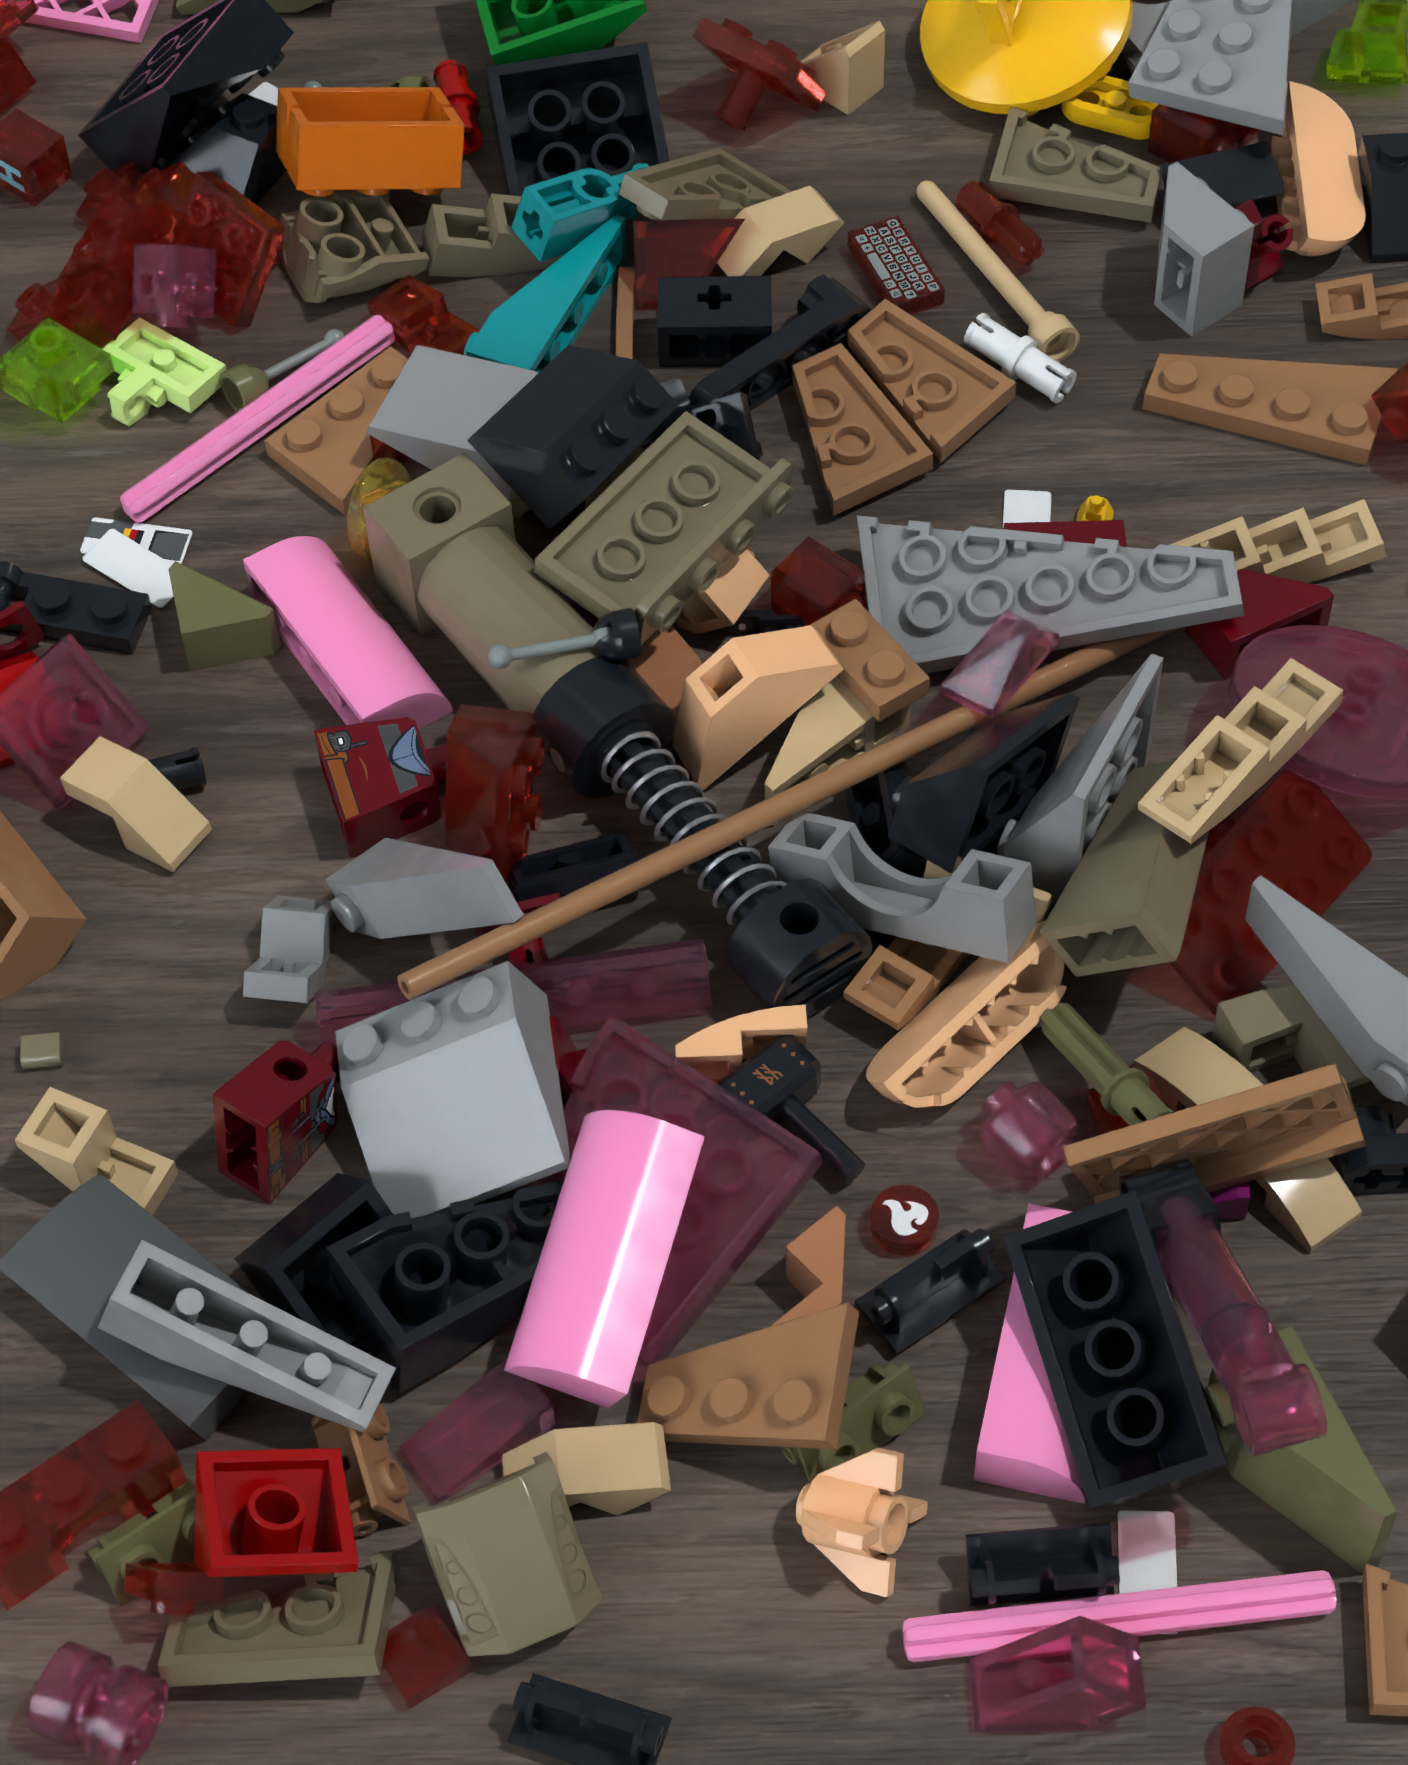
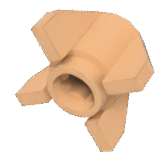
M876 1448L817 1474L811 1483H807L802 1488L798 1496L796 1519L798 1524L802 1526L803 1536L806 1541L814 1544L861 1591L889 1597L894 1594L896 1559L880 1554H893L899 1549L904 1540L908 1523L911 1524L927 1515L928 1501L894 1494V1492L902 1487L904 1453Z

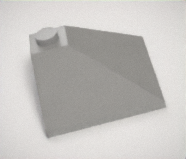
M1151 653L1032 798L1020 821L1011 819L1004 828L998 844L997 854L1031 862L1033 887L1050 893L1052 895L1051 903L1056 904L1132 769L1148 766L1163 657Z

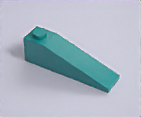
M618 215L611 217L491 312L479 333L473 332L468 338L464 355L529 369L539 373L568 345L573 346L618 274L619 267H622L628 258L625 218Z

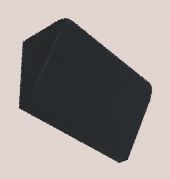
M1266 141L1175 161L1195 177L1204 180L1212 191L1231 206L1250 199L1256 201L1285 193L1283 180ZM1175 162L1160 165L1165 190L1168 166Z

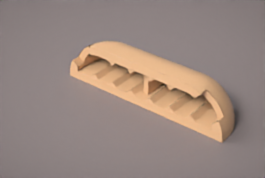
M1289 81L1286 97L1284 136L1282 135V138L1272 136L1271 155L1285 188L1284 194L1276 196L1278 214L1289 220V223L1280 226V232L1291 227L1293 228V240L1286 250L1295 251L1298 255L1302 256L1327 255L1350 243L1365 223L1366 213L1354 128L1345 111L1330 97L1307 85Z
M1046 920L1036 923L1009 963L982 957L973 962L880 1049L866 1071V1078L869 1083L889 1100L914 1108L945 1106L965 1094L1041 1021V1015L1047 1008L1054 1009L1066 991L1067 986L1061 985L1065 963L1040 933Z

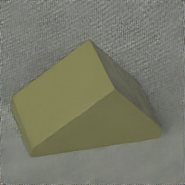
M175 561L168 569L190 671L273 655L281 647L273 608Z

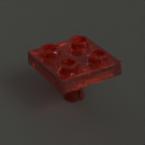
M702 17L692 37L727 69L737 74L714 116L724 123L745 132L746 125L765 89L771 90L817 112L826 92L812 80L815 71L796 60L798 55L794 51L773 40H769L767 45L764 46L752 39L753 33L730 19L725 18L720 26Z
M196 172L163 272L233 327H249L252 324L271 267L281 259L276 253H283L282 236L286 227L214 172Z

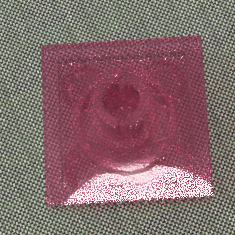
M71 634L61 637L0 693V746L57 810L66 807L75 799L66 794L60 777L99 736L128 749L151 727Z

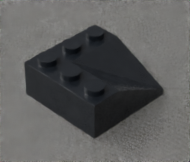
M219 0L164 32L78 136L123 184L142 173L147 178H150L170 160L171 155L166 151L173 142H181L197 127L199 121L194 116L200 108L206 109L222 96L226 89L231 94L236 93L251 80L255 73L263 78L272 72L284 59L285 55L281 52V48L294 32L266 0Z

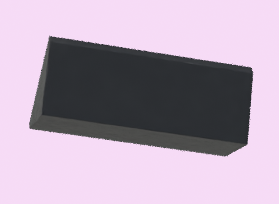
M1134 1190L1003 1236L1089 1508L1094 1510L1173 1493L1228 1466L1229 1463L1139 1193Z

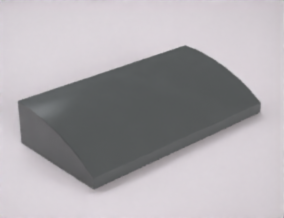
M98 1174L65 1197L32 1226L0 1260V1270L207 1441L248 1391L160 1360L97 1327L111 1295L141 1240L245 1292L247 1291L103 1175Z

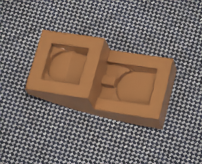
M1372 273L1315 283L1322 333L1356 339H1408V282L1374 288Z
M896 936L887 949L881 945L878 946L844 990L843 999L899 1030L938 994L969 954Z

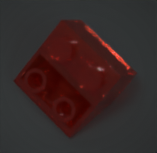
M461 704L447 730L445 845L454 852L492 859L504 881L507 882L516 860L524 861L526 859L530 831L537 832L540 826L543 800L542 794L533 793V775H540L544 759V738L535 737V713Z

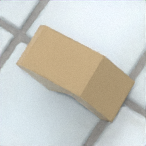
M809 185L743 208L709 246L707 252L727 276H761L783 250L808 264L845 222L819 192Z
M101 736L60 777L67 795L113 817L127 850L171 872H174L212 830L210 822L146 758Z
M52 1087L48 1088L15 1138L18 1148L71 1191H75L96 1175L101 1174L151 1215L154 1214L178 1176L174 1160L116 1137L108 1110Z
M655 1422L553 1429L502 1454L503 1475L506 1476L535 1464L533 1457L547 1452L560 1479L568 1507L581 1502L618 1516L671 1491L663 1425Z

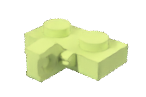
M140 317L102 348L104 365L121 374L118 377L119 383L108 392L112 410L111 416L127 426H131L147 415L151 405L159 408L165 405L166 401L192 413L221 388L220 374L226 371V364Z

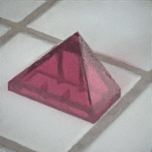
M1006 610L940 685V694L994 719L1059 643V633Z

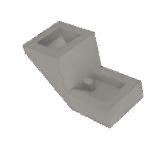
M277 895L262 907L260 958L244 971L243 997L308 1003L321 990L338 919L331 907L330 900Z

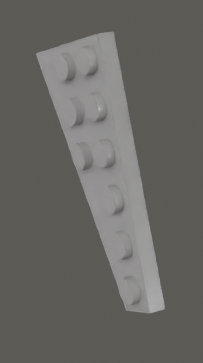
M1171 0L1128 82L1129 97L1284 136L1293 0Z
M857 515L869 613L926 674L1244 616L1233 551L1159 544L1154 549L1120 546L1119 540L1096 538L1095 544L1064 541L1063 535L975 526H970L966 531L933 529L931 522L909 520L908 526L879 523L877 517Z

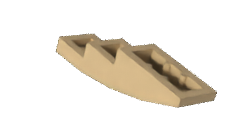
M1365 499L1311 520L1308 519L1303 507L1249 529L1243 516L1170 544L1233 551L1237 571L1245 569L1305 583L1328 578L1388 557L1384 542Z
M1290 658L1262 690L1254 686L1225 719L1216 715L1138 802V810L1192 844L1230 815L1263 786L1311 738L1342 704L1343 689Z

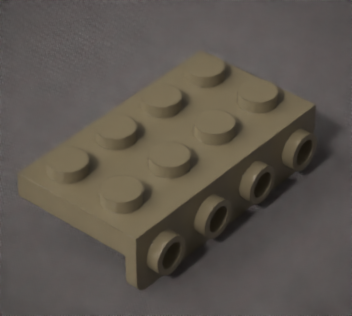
M685 411L535 558L534 573L599 619L602 615L611 611L632 608L637 619L642 646L656 630L663 633L673 625L682 610L683 603L694 592L702 594L711 586L720 571L721 564L731 554L739 556L749 547L757 533L758 526L768 516L775 519L786 509L794 494V488L790 486L794 465L781 458L772 468H769Z

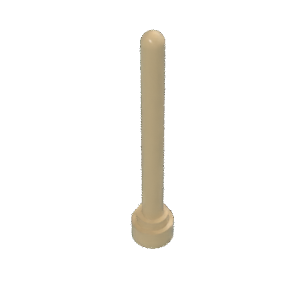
M929 180L922 181L916 189L919 200L1029 327V337L1038 342L1037 349L1058 362L1069 357L1079 343L1080 334L1064 315L1055 314L1051 311L1046 312L938 186Z

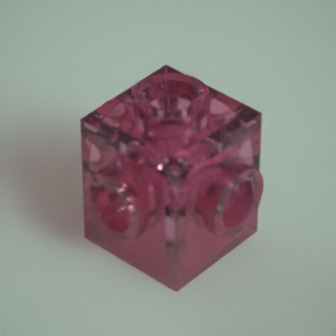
M135 244L132 313L156 316L155 326L165 328L189 329L190 318H213L216 250L183 245Z

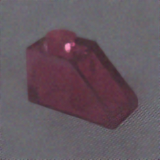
M1083 1616L1069 1619L969 1659L975 1730L983 1733L1091 1729L1146 1709L1139 1638Z

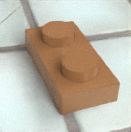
M857 599L810 624L819 632L844 668L837 677L878 722L929 693V676Z

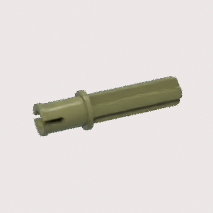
M1060 1002L1054 1009L1047 1008L1041 1015V1020L1044 1022L1042 1033L1101 1095L1102 1107L1109 1114L1120 1116L1131 1126L1174 1113L1149 1088L1148 1076L1140 1069L1130 1068L1068 1003Z

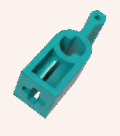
M637 163L632 167V170L610 176L601 170L587 168L524 188L511 229L540 262L566 254L614 215L626 219H635L640 214L636 204L618 193L625 173L650 166Z

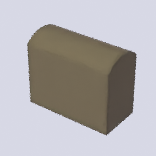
M60 1032L22 1035L20 1043L22 1069L63 1066V1040Z

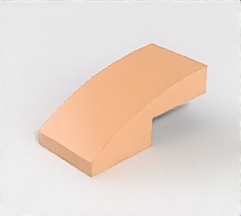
M806 1004L781 1006L738 1015L713 1024L675 1045V1086L718 1084L719 1081L742 1064V1059L751 1058L778 1036H794L806 1047Z

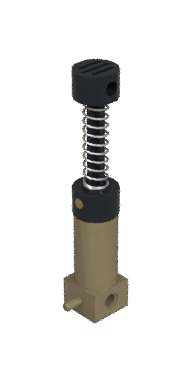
M464 452L363 507L376 586L420 637L439 627L531 734L535 745L578 794L587 798L606 797L613 793L627 792L625 801L627 808H641V824L647 826L655 824V840L660 842L670 841V845L720 822L718 819L724 820L728 818L723 814H718V807L715 801L708 797H703L704 792L701 786L694 781H689L687 770L680 765H675L672 753L665 750L672 738L675 724L671 709L628 661L609 660L599 654L597 649L592 646L515 660L505 669H496L488 662V652L491 647L497 644H504L509 648L588 635L593 630L591 624L561 591L534 573L535 562L515 541L513 519L531 510L515 492L504 496ZM662 755L668 758L670 765L665 761ZM674 770H676V771H678V772H680V773L682 774V776H683V778H684V781L681 779V777H680ZM688 786L696 789L698 797ZM631 798H632L637 804H632ZM704 803L710 805V807H711V809H712V811H713V814H712V812L704 805ZM645 814L650 818V820H646ZM661 831L665 837L660 836L659 832ZM746 838L740 840L742 846L736 842L691 864L693 870L689 869L688 866L684 867L683 871L685 874L694 875L698 873L700 876L697 883L699 890H712L714 892L712 898L713 907H727L729 909L727 914L728 924L738 926L729 940L726 957L733 970L767 1009L806 1004V1015L809 1018L839 999L870 958L873 947L870 936L823 883L812 878L796 880L789 884L783 881H776L777 874L774 867L768 864H761L762 857L759 851L752 847H747ZM747 852L755 856L757 863L751 858V856ZM762 869L768 871L772 879H770Z

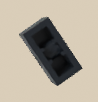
M771 276L658 277L657 337L659 367L723 366L772 334Z

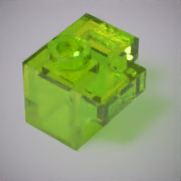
M1360 0L1353 25L1346 29H1337L1326 64L1328 82L1408 85V0Z
M47 317L0 358V389L32 409L38 408L64 423L101 390L100 383L114 371L111 354Z

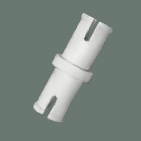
M981 313L976 317V321L981 324V327L973 321L969 325L964 336V344L1002 367L1001 372L1015 381L1020 378L1049 397L1054 403H1059L1064 399V395L1059 392L1060 390L1068 394L1072 389L1077 376L1076 371L1068 369L1037 349L1038 342L1027 335L1020 338L992 320L986 313Z

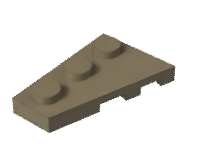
M392 1549L369 1556L372 1567L338 1577H333L332 1573L305 1574L306 1586L272 1596H267L266 1593L256 1588L171 1613L157 1665L163 1687L380 1675L399 1574L395 1550Z

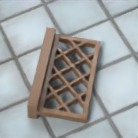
M1336 1063L1075 1142L1063 1146L1069 1168L1090 1192L1095 1204L1121 1195L1119 1176L1183 1158L1190 1160L1199 1182H1203L1208 1193H1212L1233 1185L1242 1184L1365 1147L1366 1143L1344 1076L1340 1075Z

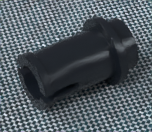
M197 747L148 760L178 791L195 786H206L205 771L202 759H198L200 753Z

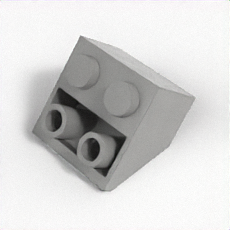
M1178 162L1168 166L1158 247L1154 305L1193 337L1242 306L1254 224L1248 220L1243 212L1234 209L1212 191L1204 180L1195 177Z

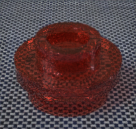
M1246 1707L1233 1713L1224 1723L1219 1738V1750L1225 1765H1291L1295 1754V1738L1289 1724L1276 1712L1264 1707ZM1251 1737L1260 1738L1266 1742L1270 1753L1263 1757L1252 1756L1245 1750L1243 1741Z

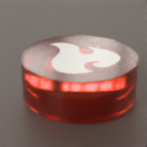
M912 1185L892 1186L881 1192L873 1202L870 1221L872 1236L882 1249L894 1255L910 1256L921 1253L936 1238L939 1221L938 1207L930 1194L919 1187Z

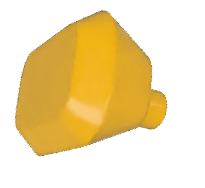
M1098 495L1090 496L1080 505L1076 521L1113 520L1114 509L1106 498Z

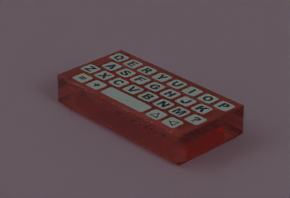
M899 216L848 232L847 246L881 301L886 299L908 314L944 303L945 289Z

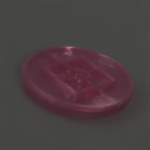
M1297 625L1275 629L1258 636L1244 647L1237 659L1229 681L1228 692L1232 710L1254 686L1262 690L1290 658L1343 689L1342 704L1283 767L1306 780L1341 793L1379 800L1408 799V650L1370 634L1324 625Z

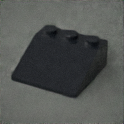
M648 42L486 67L487 95L508 195L522 196L524 188L581 169H597L610 176L632 170V167L637 163L654 166L670 161Z

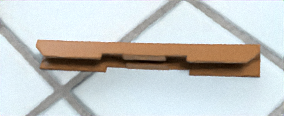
M619 267L616 309V356L633 359L635 267Z

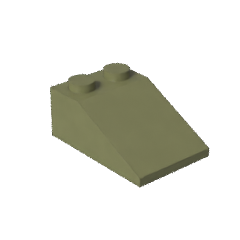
M1293 1325L1263 1336L1259 1344L1252 1351L1240 1357L1227 1358L1215 1355L1208 1386L1205 1387L1204 1391L1229 1463L1226 1467L1232 1478L1361 1574L1366 1563L1378 1567L1398 1511Z

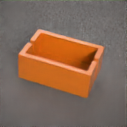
M439 87L278 88L276 152L285 169H288L287 173L297 190H302L305 194L311 196L326 197L335 194V190H357L359 193L369 196H382L388 194L390 189H411L413 192L422 195H437L442 193L443 189L461 188L465 124L454 108L450 107V102Z

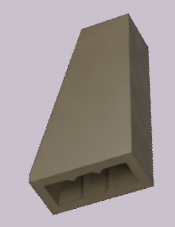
M1176 760L1132 769L1040 930L1042 936L1076 977L1174 962L1181 951L1209 831L1190 844L1138 810V802Z

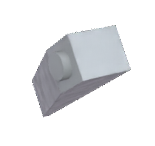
M390 838L382 839L325 879L335 896L331 901V907L342 925L350 932H357L379 939L509 924L516 922L524 916L492 859Z
M1260 875L1252 883L1245 920L1363 1075L1369 1078L1376 1089L1386 1098L1396 1102L1401 1101L1408 1106V978Z
M141 1240L111 1295L97 1327L160 1360L363 1433L367 1429L396 1369L370 1354L144 1240Z

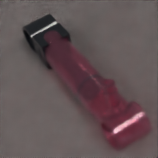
M1183 1158L1119 1176L1121 1195L1134 1190L1139 1193L1169 1286L1230 1399L1239 1434L1250 1456L1255 1457L1325 1437L1327 1434V1420L1321 1395L1313 1375L1306 1364H1295L1267 1315V1311L1263 1308L1221 1233L1218 1208L1203 1182H1199L1190 1160Z

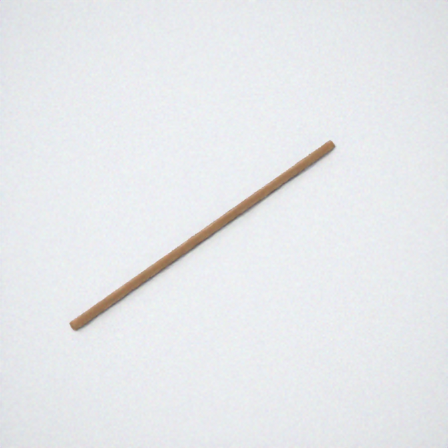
M1179 628L1090 644L529 912L514 923L504 924L398 975L399 987L403 995L411 1000Z

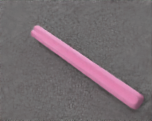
M373 315L121 495L120 501L124 512L136 523H143L393 344L395 336L390 322H387L381 315Z
M1320 1570L908 1618L903 1622L902 1635L905 1654L909 1661L915 1663L1326 1615L1336 1610L1337 1599L1335 1584L1329 1572Z

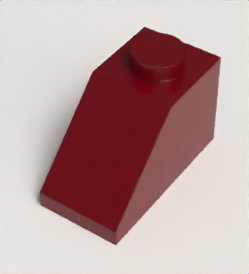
M1241 569L1237 571L1244 616L1185 627L1188 635L1222 678L1226 680L1326 634L1334 595L1328 587Z

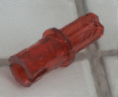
M976 180L971 181L961 188L957 194L955 205L960 212L967 215L981 228V235L986 242L998 244L1022 266H1030L1035 259L1041 258L1044 253V248L1041 246V237L1020 219V213L1014 205L1002 203L981 181L979 183Z

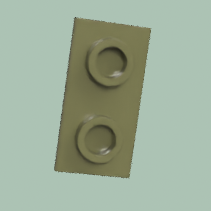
M888 1362L883 1367L873 1364L865 1374L847 1386L837 1449L780 1447L785 1457L793 1465L801 1461L808 1481L811 1483L817 1474L871 1450L881 1448L894 1437L903 1433L909 1426L926 1415L910 1366L905 1363L897 1368L892 1362Z
M195 1474L187 1478L188 1482L152 1504L156 1515L145 1520L139 1512L107 1534L103 1535L101 1533L95 1537L98 1544L87 1551L101 1576L104 1575L121 1607L194 1560Z

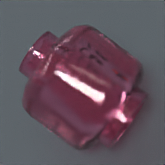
M1008 1081L991 1094L982 1104L981 1109L988 1116L979 1129V1140L1011 1177L1021 1180L1033 1176L1038 1182H1042L1067 1162L1063 1146L1075 1143L1073 1139L1078 1130V1121L1044 1083L1030 1082L1018 1089L1011 1081Z

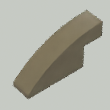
M1295 984L1263 989L1218 1003L1212 1039L1218 1047L1232 1056L1249 1072L1253 1073L1295 1057L1303 1072L1336 1063L1340 1075L1344 1076L1354 1107L1372 1105L1388 1099L1376 1089L1369 1078L1363 1075Z

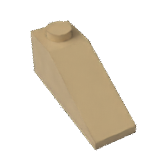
M836 676L801 706L764 783L765 800L891 740L910 726L911 704L878 722Z

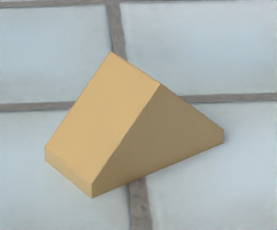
M879 20L823 43L790 68L787 73L792 81L849 115L884 88L885 29Z

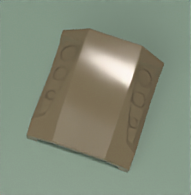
M357 190L335 192V194L327 198L312 197L305 199L301 202L299 210L281 213L277 232L283 266L304 302L322 303L330 297L368 291L400 278H411L427 270L430 258L426 252H420L390 204L389 193L382 196H369L359 193Z
M547 1452L533 1457L535 1462L533 1465L441 1503L428 1507L423 1502L411 1507L432 1570L449 1610L460 1643L467 1656L514 1653L577 1626L603 1600L582 1549L560 1479Z

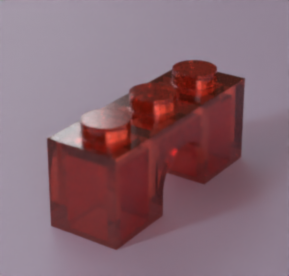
M139 1400L0 1491V1601L7 1610L69 1569L64 1559L65 1551L71 1541L90 1524L115 1514L121 1515L124 1521L129 1520L139 1512L144 1518L154 1511L153 1503L187 1482L176 1450Z

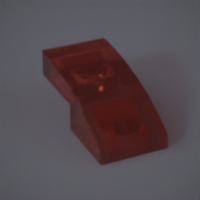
M411 275L406 276L366 303L372 316L381 315L387 322H390L394 329L395 340L411 354L416 345L464 355L468 338L473 332L479 333L480 331L479 328L448 312L443 293Z

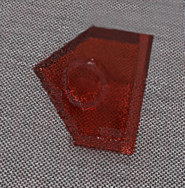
M746 218L633 221L636 310L657 309L658 277H708Z

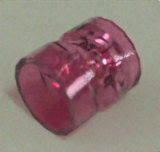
M68 1641L50 1659L38 1681L29 1709L28 1725L32 1732L66 1747H74L83 1741L86 1755L107 1765H137L157 1734L165 1713L169 1686L165 1679L132 1665H123L115 1671L111 1656L77 1641Z

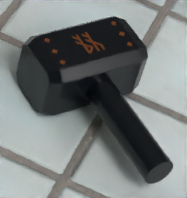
M794 1036L776 1037L718 1082L714 1092L715 1111L719 1118L742 1140H758L783 1121L845 1182L854 1180L865 1167V1162L804 1105L805 1102L817 1094L821 1084V1065L817 1058Z

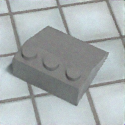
M509 961L335 1031L341 1089L373 1185L393 1214L410 1212L411 1218L449 1211L450 1203L472 1199L473 1204H477L569 1167L571 1159L559 1075L555 1063L547 994Z

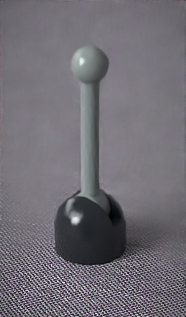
M632 608L611 611L600 617L595 623L591 634L509 648L504 644H497L489 650L488 662L496 669H505L515 660L592 646L597 649L599 654L609 660L638 658L641 656V640L637 619Z

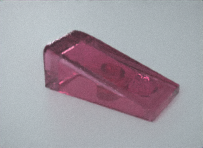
M507 1360L484 1375L399 1447L400 1452L438 1503H441L501 1463L502 1454L543 1435L555 1427L553 1406L548 1397L536 1382L504 1371Z

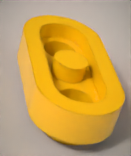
M1107 75L1099 78L1083 92L1061 103L1062 112L1070 121L1135 140L1153 138L1165 129L1168 106L1129 97V81Z

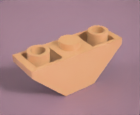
M812 625L731 638L685 678L672 746L695 783L699 784L702 790H705L841 673L844 668Z

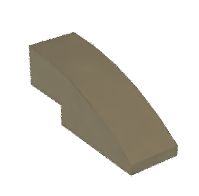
M491 193L486 210L432 204L422 234L424 252L430 258L427 268L429 276L481 277L536 271L550 267L563 255L540 262L511 229L522 196Z

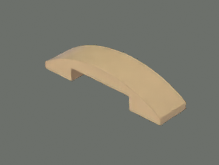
M1186 1027L1181 1028L1133 1062V1068L1140 1069L1148 1076L1150 1086L1175 1112L1183 1107L1190 1108L1263 1085L1227 1052ZM1328 1158L1255 1179L1267 1192L1264 1205L1266 1209L1309 1254L1361 1218V1208Z

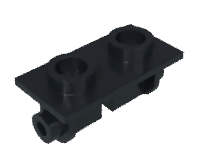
M980 1228L973 1233L963 1229L856 1299L855 1305L897 1354L1004 1283L1006 1277L988 1258V1255L995 1250L989 1236Z
M1110 1522L965 1535L970 1606L1114 1594V1586L1120 1583L1118 1560L1116 1555L1112 1556Z
M533 1673L530 1682L522 1681L516 1692L513 1711H517L518 1714L507 1742L573 1765H656L670 1728L672 1717Z

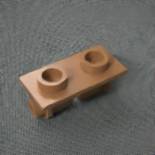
M379 1402L364 1433L315 1416L311 1424L319 1448H341L343 1464L349 1462L350 1468L345 1470L344 1474L354 1536H364L374 1532L378 1528L377 1519L384 1515L405 1526L410 1524L411 1519L404 1496L409 1493V1486L402 1468L391 1456L385 1434L390 1432V1423L381 1403Z

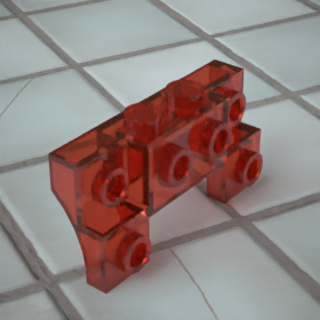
M132 161L112 171L108 168L98 171L87 182L84 188L87 196L76 213L88 226L87 230L74 246L73 253L58 279L44 285L34 283L19 296L15 303L18 312L7 331L21 344L40 339H61L96 348L116 340L204 184L182 161L161 171L158 168H153L145 174Z

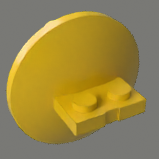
M927 0L920 24L921 49L927 67L935 82L947 95L971 109L994 114H1008L1010 107H1014L1028 112L1027 116H1031L1040 110L1073 98L1110 71L1112 64L1123 50L1131 30L1133 1Z

